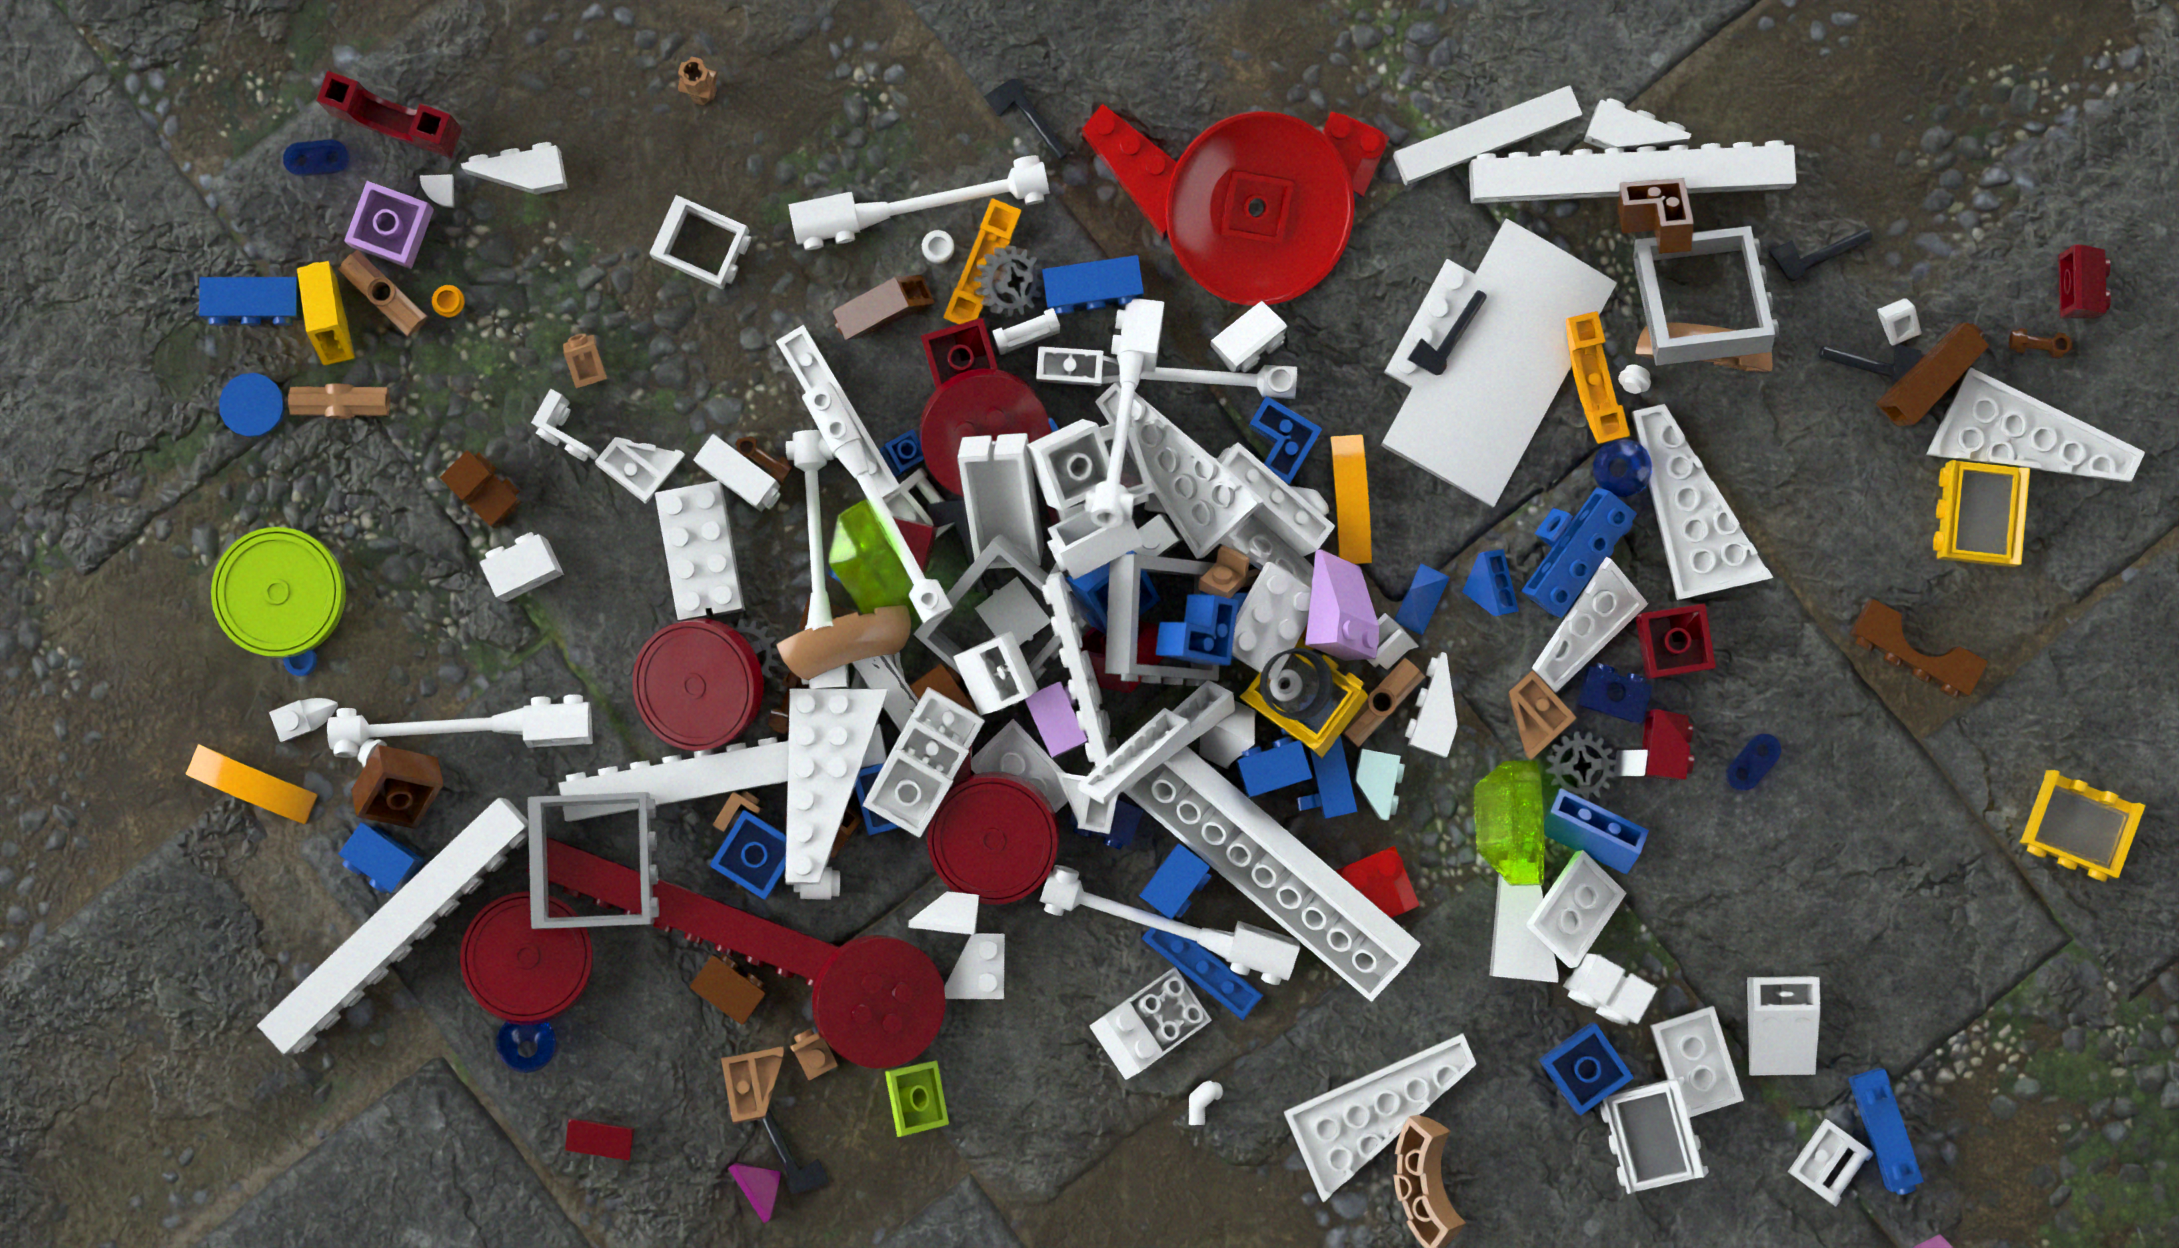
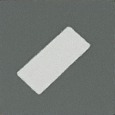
M1648 750L1617 751V764H1615L1614 768L1616 776H1644Z

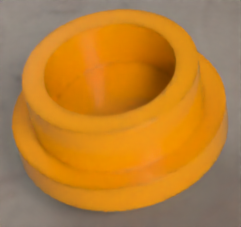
M441 286L433 294L432 306L443 317H454L464 308V295L455 286Z

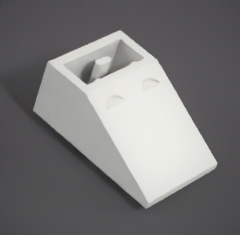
M1174 967L1089 1025V1027L1125 1080L1143 1071L1212 1020L1177 968Z
M1747 977L1749 1075H1815L1820 1017L1819 977Z

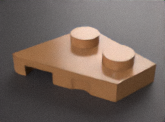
M1533 670L1508 692L1524 751L1529 760H1532L1577 718Z
M783 1047L721 1058L733 1124L766 1117L784 1056Z

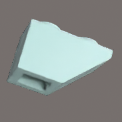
M1361 749L1354 782L1378 818L1387 821L1389 820V815L1396 814L1399 796L1393 794L1395 783L1402 782L1405 764L1399 763L1401 756Z

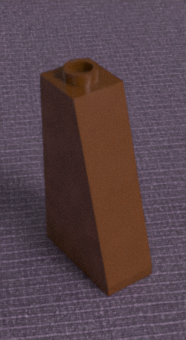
M1973 323L1957 324L1903 378L1894 384L1876 402V405L1896 426L1916 424L1987 349L1989 345L1984 340L1985 334Z

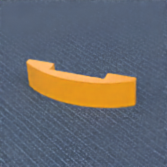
M991 198L974 246L943 316L944 319L957 324L979 319L984 307L981 302L985 295H978L975 292L981 287V283L974 281V277L982 275L977 265H986L987 262L984 255L992 254L995 256L994 248L1000 247L1005 249L1006 245L1009 246L1022 210Z
M1598 311L1567 318L1566 331L1573 374L1586 418L1597 443L1600 444L1630 436L1622 405H1617L1602 344L1606 341Z
M1363 435L1330 437L1337 515L1338 556L1353 564L1372 563L1369 496Z
M199 744L186 772V775L302 824L307 823L319 795Z

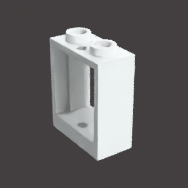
M676 195L649 254L657 261L724 289L726 282L731 284L738 270V266L734 264L739 253L743 255L746 253L751 237L748 236L749 229L746 225ZM687 213L736 234L717 276L669 255Z
M714 434L711 435L693 459L699 467L760 512L765 507L770 510L781 495L778 492L781 486L774 478Z
M1085 510L1048 528L1052 540L1047 543L1061 571L1068 570L1073 580L1144 544L1132 519L1131 521L1124 520L1122 525L1118 527L1105 528L1095 524L1091 520V512H1085Z

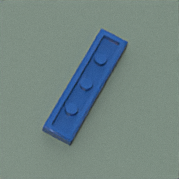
M1150 927L1141 938L1241 1020L1246 1018L1263 996L1227 965L1198 944L1197 941L1154 927Z

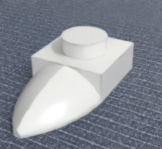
M311 698L302 701L298 700L269 712L280 742L284 743L322 726L334 714L338 703L329 699Z

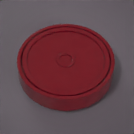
M983 368L960 373L937 388L923 410L919 436L924 459L933 476L945 488L964 497L958 462L962 437L992 436V441H997L998 435L1027 433L1028 443H1032L1051 434V428L1039 396L1025 381L1002 370ZM1032 465L1033 475H1034V478H1035L1037 475H1036L1035 470H1034V467H1033V465Z
M693 618L659 630L644 644L634 666L633 694L642 719L660 739L684 750H709L734 740L752 724L762 702L763 676L755 652L745 638L736 630L716 620Z
M982 772L966 777L953 785L947 791L932 816L927 835L931 862L943 882L954 892L979 895L978 903L983 904L1014 902L1036 890L1050 873L1060 842L1057 816L1046 796L1029 781L1005 772Z
M530 892L508 894L485 906L471 921L461 945V971L470 993L477 1003L489 1014L512 1024H541L563 1015L582 997L590 982L593 971V947L586 927L532 929ZM548 895L549 918L579 917L567 904Z
M864 936L841 946L823 964L813 988V1016L823 1039L835 1052L845 1059L868 1068L895 1067L917 1057L935 1038L944 1017L945 989L936 966L917 947L892 936Z

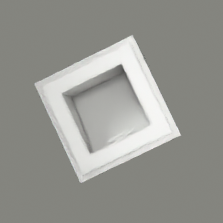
M1902 299L1877 310L1892 346L1922 334L1915 306L1909 300Z

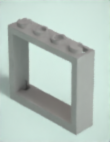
M1751 226L1693 233L1692 250L1689 252L1659 254L1656 237L1635 240L1633 259L1655 365L1772 352L1774 338L1779 337V327L1777 320L1771 318L1770 311L1773 310L1771 292L1765 291L1764 284L1767 282L1766 269L1764 265H1759L1758 257L1761 254L1760 242L1758 238H1753ZM1742 250L1760 328L1669 338L1653 261Z
M1000 533L985 548L946 597L954 609L999 554L1041 591H1043V585H1046V579L1049 575ZM1069 593L1074 609V616L1070 617L1071 622H1076L1079 624L1080 629H1082L1087 623L1083 617L1089 609ZM950 613L932 623H922L913 635L961 675L953 656L964 651L938 629ZM1054 635L1028 665L1035 682L1047 670L1043 663L1049 657L1055 660L1060 655V649L1064 648L1061 635Z
M1124 554L1110 561L1105 673L1120 674L1121 681H1138V676H1141V682L1161 683V678H1164L1163 684L1183 685V679L1186 680V686H1201L1205 683V680L1218 681L1219 665H1203L1191 662L1190 669L1136 664L1140 571L1195 577L1194 595H1200V590L1198 589L1199 580L1215 563L1137 554Z
M650 793L528 797L532 929L654 924V917H659L658 897H653V884H658L657 864L652 865V851H657L656 832H651L650 819L656 818L655 799H650ZM638 803L642 914L549 918L546 807Z

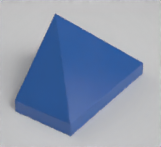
M1504 549L1479 553L1462 591L1493 616L1519 611Z
M1420 564L1394 621L1417 634L1423 635L1450 577L1424 564Z

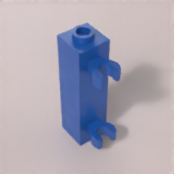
M1317 694L1305 696V703L1298 705L1299 711L1308 707ZM1330 697L1326 706L1317 715L1298 721L1318 734L1335 711L1332 697ZM1280 727L1282 735L1288 734L1287 731ZM1339 735L1323 758H1320L1307 746L1318 794L1296 798L1298 810L1302 811L1321 806L1323 819L1357 812L1341 736Z
M1876 1068L1849 1077L1848 1080L1886 1190L1896 1191L1897 1195L1915 1191V1185L1924 1181L1886 1070Z

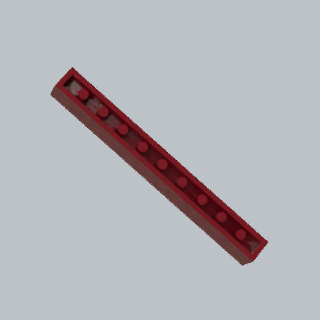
M546 836L548 887H550L551 882H555L564 886L562 892L580 898L582 893L594 897L592 903L611 910L612 905L624 909L623 915L642 914L640 871ZM530 861L525 871L530 873ZM659 878L658 884H653V897H658L659 917H654V927L670 933L673 927L685 932L683 937L699 944H702L704 939L716 943L715 950L731 956L734 951L746 955L744 961L763 967L764 962L777 966L775 972L793 979L795 974L807 978L805 984L814 987L823 964L840 948L834 944Z

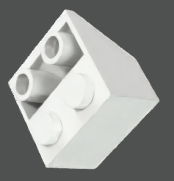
M1260 301L1212 339L1210 346L1231 372L1237 373L1241 370L1242 373H1246L1258 363L1259 355L1266 350L1270 354L1284 343L1287 325L1264 302Z
M1012 630L953 656L980 716L1014 704L1039 690Z

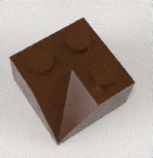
M378 744L351 789L356 817L417 829L443 786L438 758Z

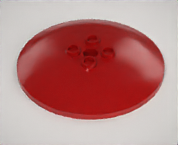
M1252 111L1230 116L1215 123L1196 137L1184 151L1174 168L1169 181L1165 202V220L1170 244L1188 275L1204 289L1222 299L1252 306L1257 305L1260 301L1266 305H1272L1291 300L1304 294L1323 280L1341 257L1350 237L1354 218V193L1350 174L1335 146L1324 134L1305 121L1287 114L1271 111ZM1260 198L1264 204L1263 211L1257 216H1252L1249 213V204L1253 199Z

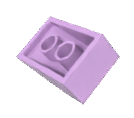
M1316 550L1305 645L1344 661L1375 659L1379 643V624L1361 567L1323 550Z

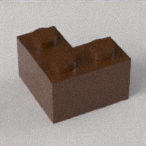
M1684 178L1619 183L1618 214L1622 233L1655 231L1659 254L1689 252L1692 250L1694 223Z
M466 450L439 478L490 527L496 529L522 503L516 496L520 491L507 478L502 482L494 474L497 467L480 452L474 455Z

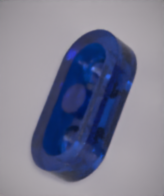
M334 139L293 143L286 148L283 154L285 168L293 175L299 177L338 173L344 170L349 162L347 148L341 142ZM333 152L338 153V160L330 163L328 161L329 155ZM299 156H306V163L298 166L296 164L297 158Z
M1770 734L1754 736L1728 765L1726 769L1728 784L1739 791L1750 790L1755 787L1781 755L1779 741ZM1760 744H1764L1768 748V753L1764 757L1760 756L1757 751ZM1740 768L1747 772V778L1744 781H1740L1736 776Z

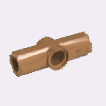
M691 57L688 61L681 62L678 72L680 76L678 91L690 94L693 102L699 105H705L708 101L714 100L717 92L718 72L707 69L703 60L696 57Z
M359 250L350 254L342 262L338 270L408 337L416 333L424 325L428 316ZM382 286H389L391 290L390 296L384 301H378L376 298L377 290Z
M326 384L325 387L296 386L290 387L288 394V406L292 416H325V418L353 419L354 416H389L391 398L389 388L354 387V385Z
M1404 658L1369 693L1368 698L1342 731V734L1356 747H1359L1394 712L1395 708L1425 676L1413 663ZM1376 694H1384L1389 698L1390 706L1388 710L1381 712L1374 708L1373 698Z

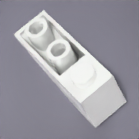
M1607 99V101L1600 100L1584 142L1602 149L1624 148V151H1632L1645 146H1655L1658 148L1684 145L1690 139L1691 134L1685 132V127L1678 123L1668 121L1667 124L1654 120L1655 116L1649 112L1637 110L1635 113L1625 109V104L1622 102Z
M549 142L535 144L532 146V150L520 152L517 148L507 149L500 152L501 156L488 158V155H476L470 157L469 162L461 163L462 169L469 175L533 194L567 189L561 151L557 145L551 146Z
M1441 652L1438 658L1432 657L1426 675L1431 678L1427 689H1420L1415 706L1420 707L1416 720L1410 719L1405 737L1410 738L1408 746L1446 758L1458 725L1447 654Z

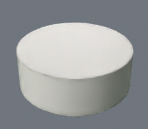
M935 230L924 237L922 251L928 261L942 264L952 257L954 242L948 233Z

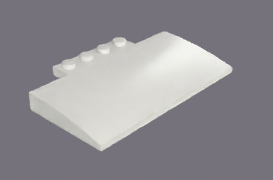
M1507 218L1475 274L1446 259L1384 372L1410 386L1412 389L1380 446L1494 507L1572 366L1568 348L1566 319L1598 311L1600 315L1617 282ZM1480 290L1487 295V299L1446 359L1447 368L1442 375H1433L1407 360L1421 338L1437 351L1474 293Z

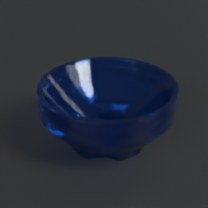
M1620 438L1606 443L1600 448L1593 462V472L1597 484L1602 489L1612 492L1616 497H1629L1639 493L1646 487L1652 475L1653 466L1648 451L1643 445L1631 439ZM1616 458H1622L1627 464V471L1621 477H1615L1610 472V463Z
M505 1022L497 1035V1052L502 1062L510 1069L519 1073L536 1072L545 1067L553 1058L556 1050L555 1032L548 1022L534 1025H519ZM525 1041H531L538 1047L536 1053L528 1058L518 1053V1047Z

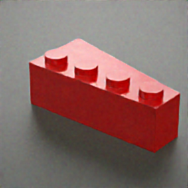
M1102 103L1082 128V136L1105 166L1112 172L1118 183L1132 198L1138 209L1148 219L1163 240L1167 235L1165 220L1166 194L1177 162Z

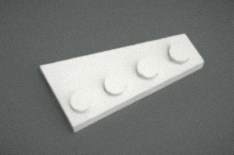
M1608 557L1604 559L1532 667L1542 681L1555 693L1648 605L1647 601L1612 559Z

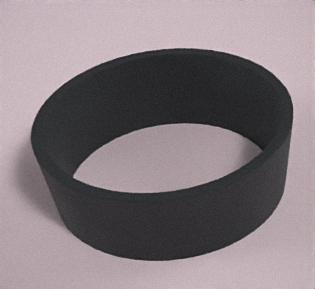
M1293 648L1276 654L1266 663L1260 678L1261 694L1267 705L1279 715L1291 720H1305L1317 715L1328 703L1333 687L1332 674L1328 664L1319 654L1305 648ZM1285 654H1298L1307 658L1316 668L1319 677V688L1315 699L1308 707L1298 712L1278 710L1268 694L1267 680L1269 672L1274 663Z

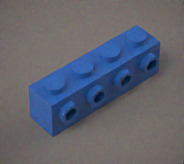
M1596 487L1521 592L1549 614L1562 618L1564 614L1569 613L1576 602L1577 596L1587 586L1606 557L1610 558L1614 551V545L1619 538L1631 529L1633 525L1632 520L1637 513L1612 492Z

